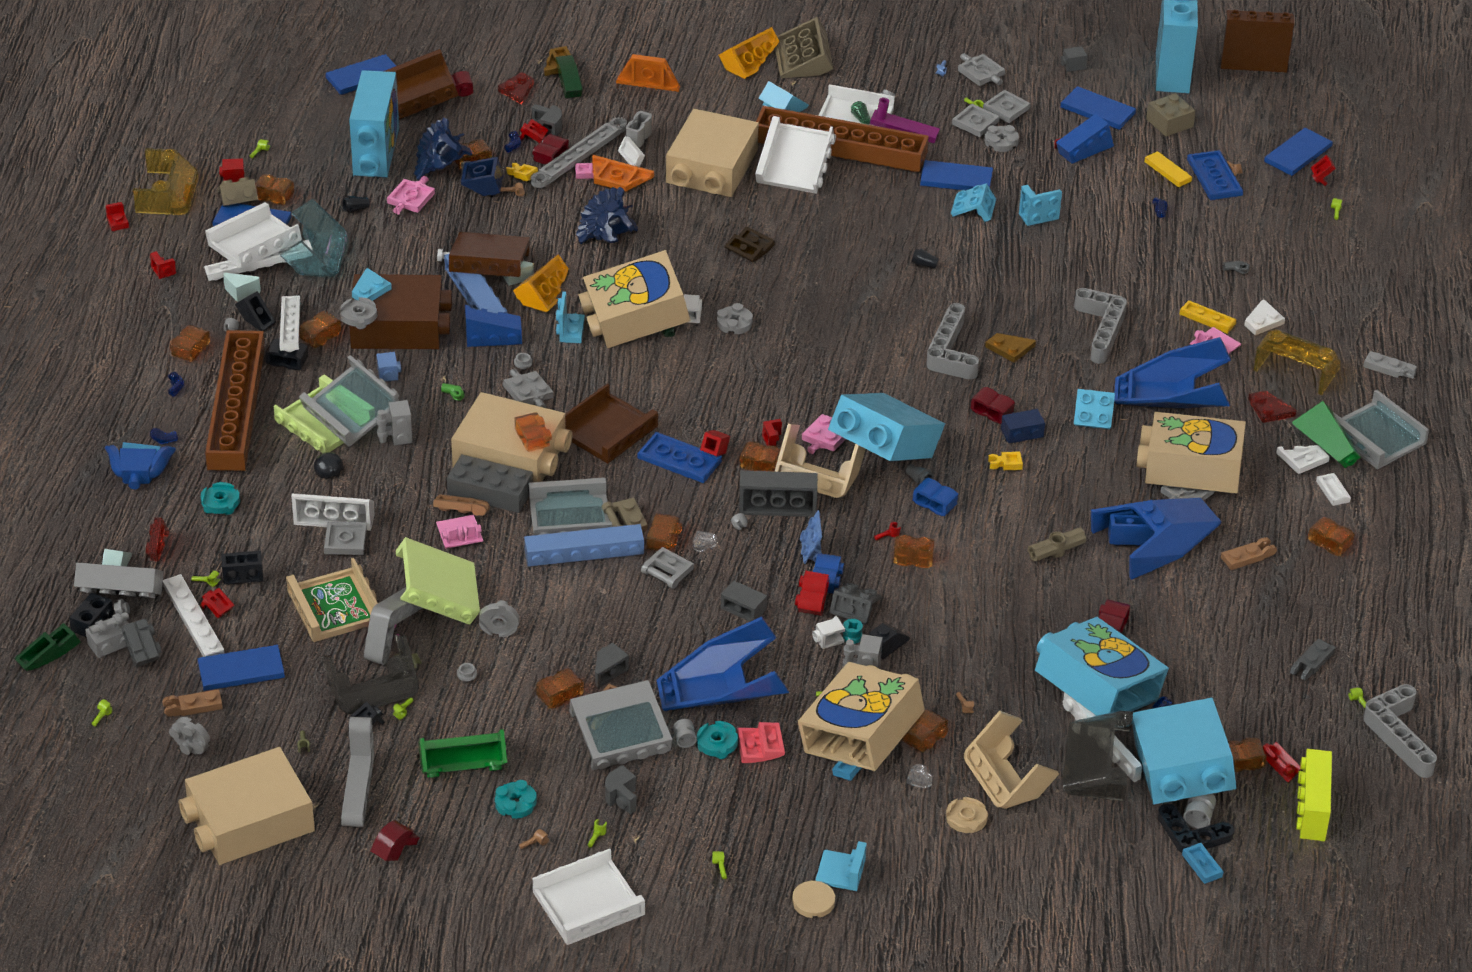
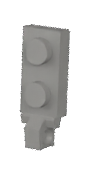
M1372 351L1369 352L1363 365L1365 368L1396 378L1405 376L1413 379L1417 370V366Z

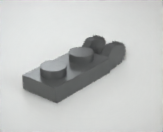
M1318 638L1292 665L1290 673L1295 675L1303 669L1301 679L1307 680L1334 654L1335 647Z

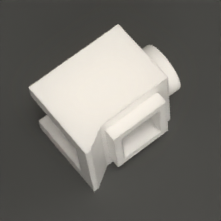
M684 294L691 320L688 323H700L702 311L700 295Z
M835 616L831 620L816 624V630L812 632L813 639L816 643H819L822 649L842 644L844 639L840 633L844 632L845 628L838 617Z

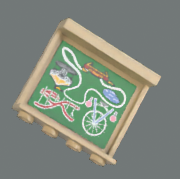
M351 558L352 568L306 581L297 582L294 575L286 577L287 591L313 642L369 627L371 611L378 604L375 591L370 589L368 578L363 576L361 565H357L354 558Z

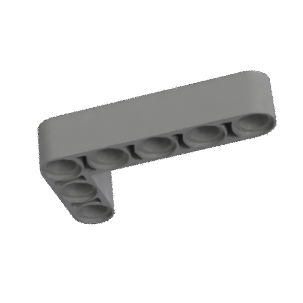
M1079 288L1076 290L1074 308L1079 312L1103 317L1092 342L1090 357L1092 362L1101 364L1107 360L1125 318L1127 300L1122 296Z
M953 303L948 307L927 350L926 366L929 370L970 380L975 379L978 376V357L951 350L964 324L965 314L964 305Z
M406 587L373 607L364 650L365 660L385 665L390 656L395 625L422 609V607L400 600V597L406 591Z
M1403 684L1368 700L1365 706L1363 721L1417 775L1423 778L1433 776L1437 761L1436 754L1397 717L1413 709L1416 689L1412 685Z
M350 717L349 740L351 757L342 807L341 825L364 827L374 763L372 718Z

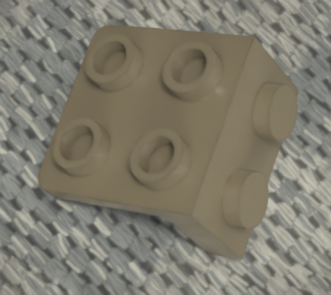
M249 177L240 178L238 182L233 183L232 180L223 181L217 188V193H221L223 206L258 201L255 180H250Z

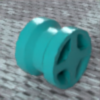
M857 619L846 620L843 623L845 628L842 635L844 641L853 640L854 644L859 643L862 638V622Z

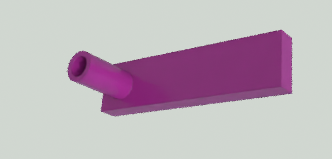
M885 97L879 99L877 110L875 109L871 117L870 125L928 135V142L935 144L940 128L887 113L889 99Z

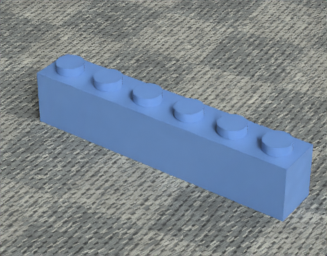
M449 254L444 255L445 270L472 309L481 310L483 308L487 309V312L507 313L506 308L502 307L499 297L494 295L492 287L488 286L484 276L473 273L449 272Z
M641 524L524 536L528 567L644 554V537Z

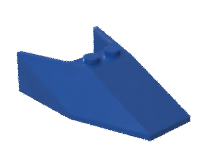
M1221 337L1168 351L1115 377V404L1177 409L1230 406L1220 383L1195 389V381L1199 376L1231 361Z
M1201 497L1148 500L1091 510V532L1093 534L1109 527L1110 514L1129 510L1136 512L1154 532L1152 537L1129 556V577L1131 580L1182 558L1221 524V520Z
M761 616L708 640L659 677L657 685L662 709L669 711L727 704L789 693V690L775 671L746 684L743 664L776 639L775 634Z

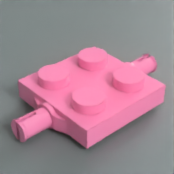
M423 176L419 181L403 179L387 197V203L396 206L393 209L395 214H400L403 209L418 213L435 194V188L425 185L429 181L428 177Z
M821 414L802 433V440L812 444L807 448L810 454H814L819 448L835 451L846 440L828 430L832 417Z

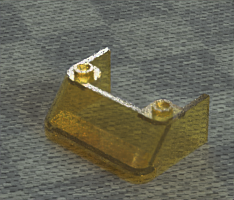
M145 148L147 173H168L169 178L168 181L159 180L155 182L151 189L133 188L135 213L171 215L188 213L198 180L197 169L176 150Z
M1272 330L1267 333L1257 347L1253 371H1258L1271 352L1321 369L1318 394L1322 395L1339 371L1341 360L1331 348H1326L1280 330Z

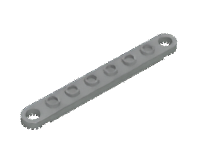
M622 117L612 118L609 123H605L531 176V184L537 188L546 187L573 168L576 163H580L626 130L627 120Z

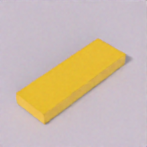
M1157 151L1145 157L1144 162L1177 187L1192 181L1191 175Z
M1189 300L1180 309L1179 315L1209 327H1214L1227 334L1236 325L1237 320Z

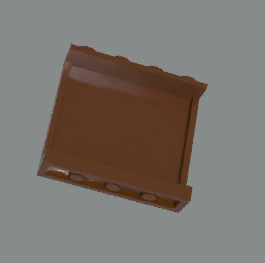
M1227 10L1220 68L1287 73L1294 29V14L1287 12Z
M440 49L383 71L396 72L399 119L459 96Z
M459 232L449 254V272L520 277L523 259L530 254V237Z
M608 383L565 414V429L572 431V443L607 464L658 427L657 411L652 409L646 414L612 395L610 393V384Z

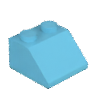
M768 81L759 96V99L764 101L762 105L801 112L809 106Z

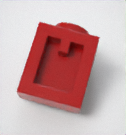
M531 119L528 124L524 123L520 129L522 134L519 139L522 140L527 135L541 143L548 129Z
M1328 155L1311 167L1314 173L1312 175L1313 179L1317 183L1321 182L1324 186L1328 184L1325 177L1336 169Z
M122 202L105 206L107 221L111 231L129 228V222Z
M157 251L150 253L151 268L159 279L176 274V265L173 258L165 260L163 257H160Z
M781 419L763 422L762 437L768 450L776 449V441H779L782 431Z
M217 588L215 591L209 590L205 593L200 605L202 609L207 606L217 618H220L234 607L232 601L220 588Z

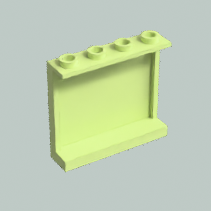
M326 375L319 377V387L307 395L313 398L333 380ZM341 385L326 396L330 402L361 428L376 418L375 408ZM300 399L285 409L274 405L275 421L286 427L291 433L299 436L303 441L312 445L316 450L322 453L331 452L344 443L303 407Z
M405 537L396 549V556L404 560L406 591L400 597V600L470 625L480 613L474 562Z

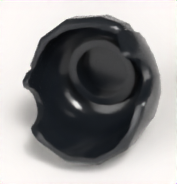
M324 452L316 458L314 469L316 475L329 479L333 476L339 477L341 470H344V465L339 455L333 452Z

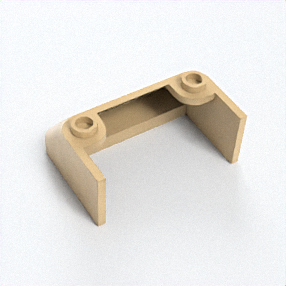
M788 423L775 472L818 473V493L835 498L845 496L859 474L866 449L855 444L851 460L845 461L841 465L839 473L805 462L807 456L806 449L801 445L795 444L800 425Z
M999 711L967 747L964 753V760L993 804L999 808L1007 809L1040 797L1059 775V772L1035 764L1021 780L1007 758L1014 749V742L1010 735L1019 726L1022 719Z

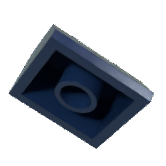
M498 157L464 163L461 184L482 196H493L500 193L504 173Z

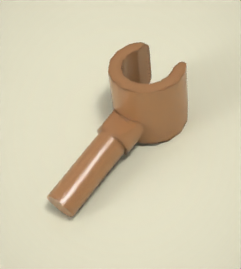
M1226 161L1229 167H1231L1234 176L1238 173H1243L1241 164H1232L1230 161Z
M519 182L514 187H501V192L511 191L515 192L517 196L525 194L523 184Z
M957 692L956 696L962 704V712L974 713V701H966L963 695Z
M538 829L531 839L519 844V848H525L536 842L542 846L546 845L549 842L548 834Z

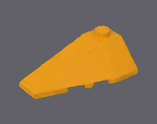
M771 27L724 51L718 56L727 71L745 79L759 70L761 64L765 62L767 56L780 41Z
M558 254L518 285L513 292L524 306L547 312L557 304L558 299L556 298L561 292L560 287L565 281L569 268Z

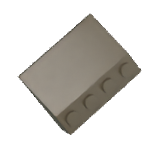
M818 17L777 36L780 42L775 47L781 78L819 76L833 69L827 33Z

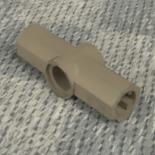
M1080 527L1065 533L1052 532L1049 535V539L1028 546L1031 560L1035 562L1049 556L1062 557L1065 554V550L1086 543L1084 530Z

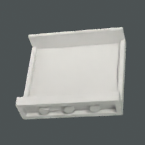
M829 84L828 96L818 116L870 125L871 117L875 109L877 110L879 99L882 97L889 99L887 113L892 114L895 96Z
M773 116L755 173L756 182L817 194L818 188H821L823 184L822 175L827 171V158L830 159L831 144H834L836 140L833 127L830 126V130L827 132L780 123V117Z
M266 202L205 230L208 245L241 269L302 240L299 225L296 224L289 227L271 214L269 204Z
M611 849L598 852L532 878L535 897L567 945L645 915L644 898L642 895L636 896L611 860Z

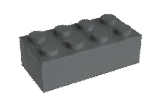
M461 454L447 477V493L450 496L487 501L490 504L489 506L520 513L529 497V483L533 482V472Z
M740 470L739 513L745 515L814 517L817 509L818 473Z

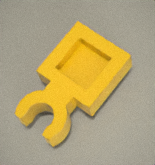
M512 163V168L506 167L508 175H514V178L529 181L531 176L538 172V168L526 164L519 166L517 163Z
M1020 451L1001 452V456L990 454L988 457L990 469L1003 467V470H1022L1023 468Z

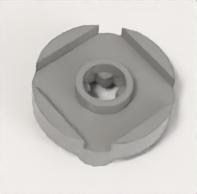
M992 125L988 127L984 141L987 147L990 145L994 147L993 150L1007 152L1013 150L1015 145L1016 147L1018 146L1019 135L1011 125Z
M359 297V300L353 301V298L348 299L340 307L341 321L348 325L356 326L358 329H364L377 318L376 304L372 300Z
M735 303L733 306L718 310L717 326L723 332L734 331V334H742L751 329L753 314L744 308L742 304Z
M500 600L480 610L479 626L488 635L492 636L494 633L499 634V637H507L516 632L520 616L506 601Z
M178 718L170 728L169 734L180 746V750L186 755L190 753H204L209 747L208 743L210 742V736L206 729L199 723L195 725L190 722L191 718Z

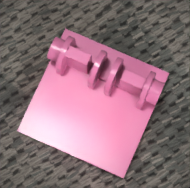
M1214 327L1207 332L1197 330L1194 334L1196 339L1190 342V345L1221 337L1228 354L1241 346V343Z
M474 515L436 522L445 549L483 542L480 533L482 532L481 525H477Z

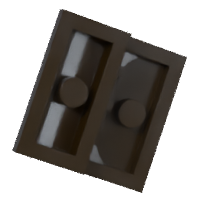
M746 226L739 235L734 234L724 247L754 262L769 252L775 245V241Z

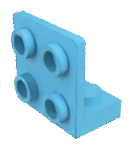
M987 183L958 192L951 215L954 217L976 209L984 222L991 220L996 198Z
M1029 185L1021 186L1019 215L1026 225L1030 226L1059 219L1062 191L1059 189L1035 194Z
M562 292V298H558V309L560 310H556V321L559 323L556 327V335H560V342L582 343L585 315L567 314L566 292Z
M1078 389L1074 425L1111 429L1115 393Z
M858 841L856 850L852 849L851 854L824 850L816 881L823 882L831 887L857 891L866 861L867 843Z

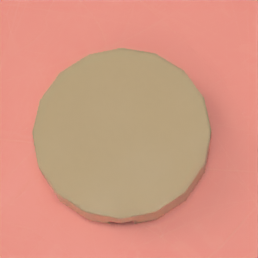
M963 797V800L955 799L948 805L946 820L950 827L956 831L974 833L986 825L988 811L985 809L986 806L979 800Z
M803 882L793 891V906L799 914L805 917H824L834 908L835 894L833 889L823 882Z

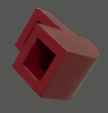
M393 820L386 824L378 833L370 851L385 861H398L404 846L417 845L420 837L413 833V829Z

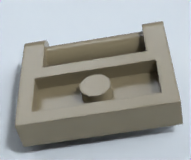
M634 498L614 503L605 502L601 506L603 512L607 514L610 522H612L613 527L623 526L620 525L614 513L618 511L625 526L641 524L642 531L648 528V524Z

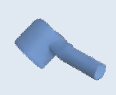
M943 60L941 65L937 64L938 70L935 74L940 76L946 74V60Z

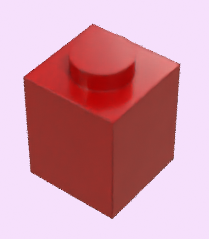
M243 158L222 159L219 175L223 177V181L232 180L233 183L245 177Z
M716 430L707 431L704 433L700 450L715 456L726 454L731 436Z

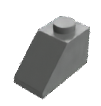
M614 643L601 648L597 652L595 668V687L597 688L629 670V655Z

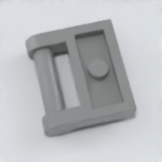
M662 547L642 565L641 572L646 575L650 574L667 583L668 587L675 589L679 582L694 569V563ZM654 566L659 567L660 569L672 574L673 576H668L667 574L655 569Z

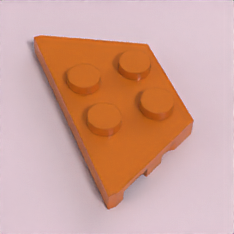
M632 54L616 80L617 84L676 92L680 90V85L665 58Z
M596 155L592 156L594 184L609 188L614 187L616 189L621 187L626 192L654 177V171Z

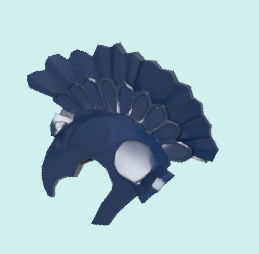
M443 117L442 120H437L436 124L432 123L431 127L427 128L426 133H422L423 137L419 140L420 144L417 146L418 152L416 156L418 160L416 162L418 164L415 167L414 175L419 181L426 173L433 172L436 169H443L452 164L453 161L463 157L464 154L472 155L469 147L458 142L464 136L463 133L457 136L451 135L448 119Z
M612 187L610 190L606 188L604 191H600L598 195H593L588 205L584 206L585 210L581 213L582 218L579 220L581 224L576 232L580 244L593 237L597 240L603 239L608 243L618 242L616 235L627 231L631 232L632 230L638 231L636 222L627 214L628 208L633 207V205L623 206L622 198L625 192L623 188L619 187L616 189Z

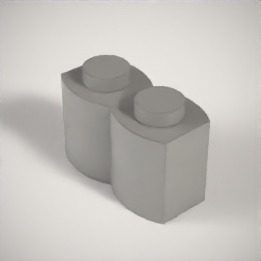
M639 111L626 126V137H630L638 148L644 144L645 139L652 133V114Z

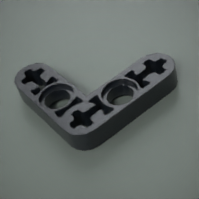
M1163 804L1159 807L1158 820L1177 850L1181 853L1183 849L1198 843H1202L1208 849L1233 840L1234 826L1228 822H1220L1191 831L1174 805ZM1178 826L1182 828V830L1175 831L1172 829V827ZM1205 835L1210 837L1211 839L1206 841L1201 839L1200 837Z

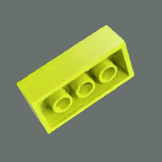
M1307 749L1306 756L1301 757L1300 769H1303V771L1298 773V784H1301V786H1298L1297 799L1301 800V802L1298 801L1297 814L1300 817H1297L1296 829L1300 830L1301 839L1325 841L1331 813L1332 751Z

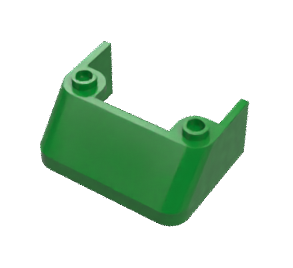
M504 729L492 734L428 741L420 738L418 741L422 774H427V778L439 777V773L487 767H489V771L502 770V766L507 764Z

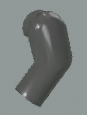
M1240 260L1223 262L1224 271L1234 270L1240 274L1249 272L1250 266L1246 262Z

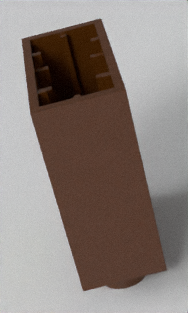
M354 274L352 290L362 274ZM378 274L391 283L392 289L373 300L377 308V318L372 323L368 324L364 329H358L356 326L349 325L351 349H439L440 335H450V313H442V311H452V290H442V275Z

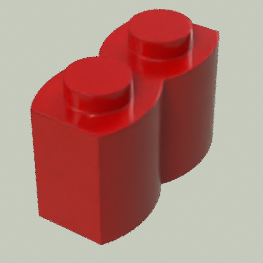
M805 571L804 576H800L799 587H802V589L795 598V606H797L798 612L822 616L830 581L828 574Z

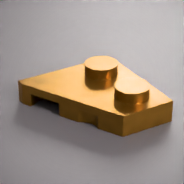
M567 46L550 49L546 68L544 67L545 76L558 74L556 57L571 55Z
M996 333L985 343L987 349L1013 363L1036 346V340L1000 333Z

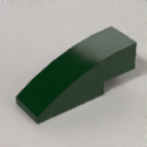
M573 56L556 57L559 78L565 98L582 96L583 89Z
M63 623L50 635L44 632L14 659L27 672L60 658L77 646L80 640Z

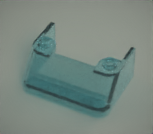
M311 199L292 211V215L304 225L303 237L309 240L312 250L301 240L282 252L280 256L298 274L333 277L340 270L348 238L347 232L314 199Z

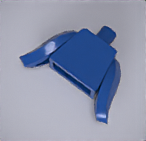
M105 446L112 471L116 476L122 478L123 483L128 484L131 489H138L140 484L151 483L152 478H156L164 471L171 456L176 451L175 447L164 446L158 451L157 449L120 448L119 453L116 446Z

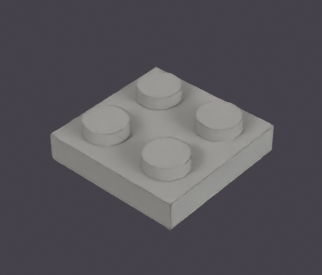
M1003 90L984 103L983 109L1000 116V119L1010 123L1028 111L1031 103Z
M971 104L952 119V125L981 137L987 132L989 126L996 125L999 122L1000 116Z
M328 522L324 554L364 555L367 523Z

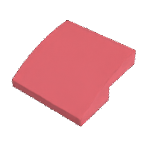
M759 722L758 728H737L736 733L738 734V746L742 763L763 762L785 755L779 723Z

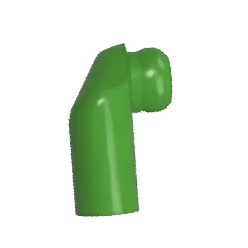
M442 384L441 392L451 394L453 399L457 401L464 398V392L460 386Z

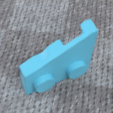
M367 268L352 290V298L359 300V297H363L373 301L391 290V283Z

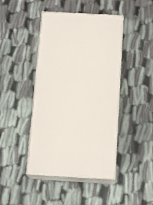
M625 136L618 151L630 165L640 167L645 155L630 137Z
M1335 473L1317 476L1316 482L1332 506L1350 502V495Z

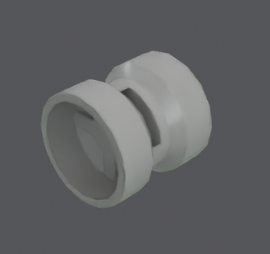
M680 719L674 723L673 730L676 735L677 745L682 748L693 746L697 741L693 722L689 719Z

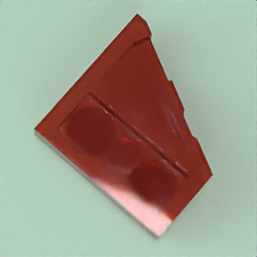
M521 72L498 85V91L515 102L523 104L524 96L528 95L529 89L534 85V78Z
M1267 391L1249 394L1248 400L1262 423L1296 417V409Z
M155 517L154 523L150 525L149 529L151 538L150 542L146 544V554H148L151 561L159 562L165 546L163 538L164 536L168 537L169 530L163 518Z

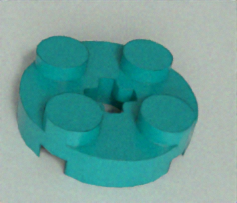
M214 483L211 488L207 489L206 487L201 492V504L206 513L230 515L234 513V509L240 503L239 491L234 489V485L230 483Z
M715 721V724L709 725V723L704 724L697 732L698 750L706 755L725 759L738 745L736 729L733 725L724 721Z
M525 780L504 784L497 787L495 791V807L503 816L505 814L512 815V818L515 819L526 817L534 811V807L537 804V794L531 786L527 785Z

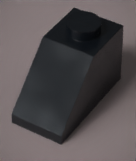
M258 291L235 304L243 319L260 331L276 323Z
M885 623L880 624L869 632L871 636L882 637V660L910 640L908 635L896 627Z

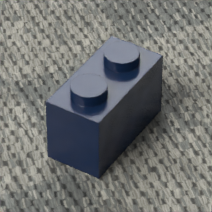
M1038 409L1002 415L1001 431L1008 444L1044 437L1045 421Z

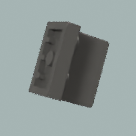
M847 583V585L845 584L834 590L829 613L848 619H857L867 624L873 603L879 601L882 595L877 594V591L874 589L866 588L864 590L858 588L857 584Z

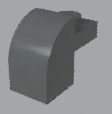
M534 104L531 107L532 119L548 129L546 135L553 134L557 136L561 132L562 112L557 106L552 105L551 108Z
M621 765L606 777L605 799L610 807L617 803L621 809H624L629 814L636 811V795L633 792L636 791V776Z

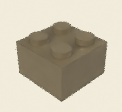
M1175 93L1149 102L1146 119L1167 137L1194 127L1196 110Z

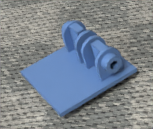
M817 510L814 517L810 518L806 530H803L800 535V541L802 542L801 554L803 555L804 564H806L808 559L816 562L818 553H822L820 542L822 531L819 510Z

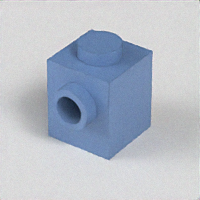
M395 352L376 354L379 379L382 378L384 381L398 380L401 364L400 361L396 360Z

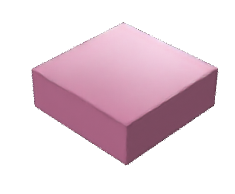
M593 163L575 164L576 179H593Z

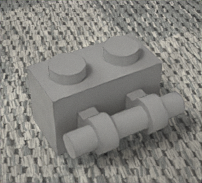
M408 400L389 402V413L385 414L384 410H378L376 423L378 425L377 437L380 443H385L388 435H392L394 445L413 443Z
M127 612L122 614L116 613L112 615V618L105 621L99 620L95 622V625L85 629L87 644L98 658L127 647L122 633V627L129 624L127 622L129 620Z
M862 634L860 645H854L853 640H847L843 649L845 655L843 667L848 662L864 666L873 665L880 669L882 637Z

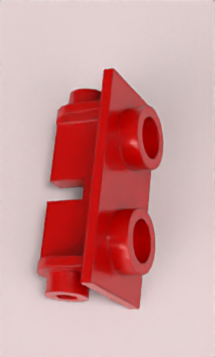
M1275 742L1273 745L1267 743L1262 747L1264 753L1262 757L1288 783L1301 770L1300 765L1278 742Z

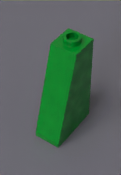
M1324 401L1292 422L1300 432L1344 468L1352 466L1361 458L1334 413Z

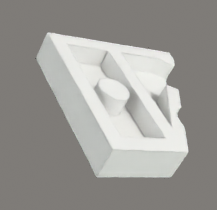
M1262 300L1246 318L1244 326L1254 335H1258L1283 325L1285 318L1269 303Z
M1318 445L1307 447L1294 446V450H1284L1283 447H1277L1276 452L1298 474L1329 462L1330 457Z

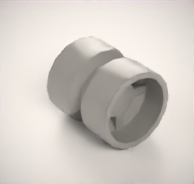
M1207 794L1188 799L1183 817L1188 826L1199 829L1210 825L1216 805L1215 796Z

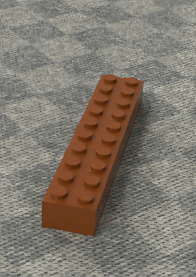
M768 106L762 107L756 120L758 122V142L761 144L765 143L772 117L776 116L780 117V123L827 132H829L830 126L833 127L836 140L834 144H831V156L920 172L928 153V135Z
M226 331L205 452L207 470H246L265 352L264 331Z

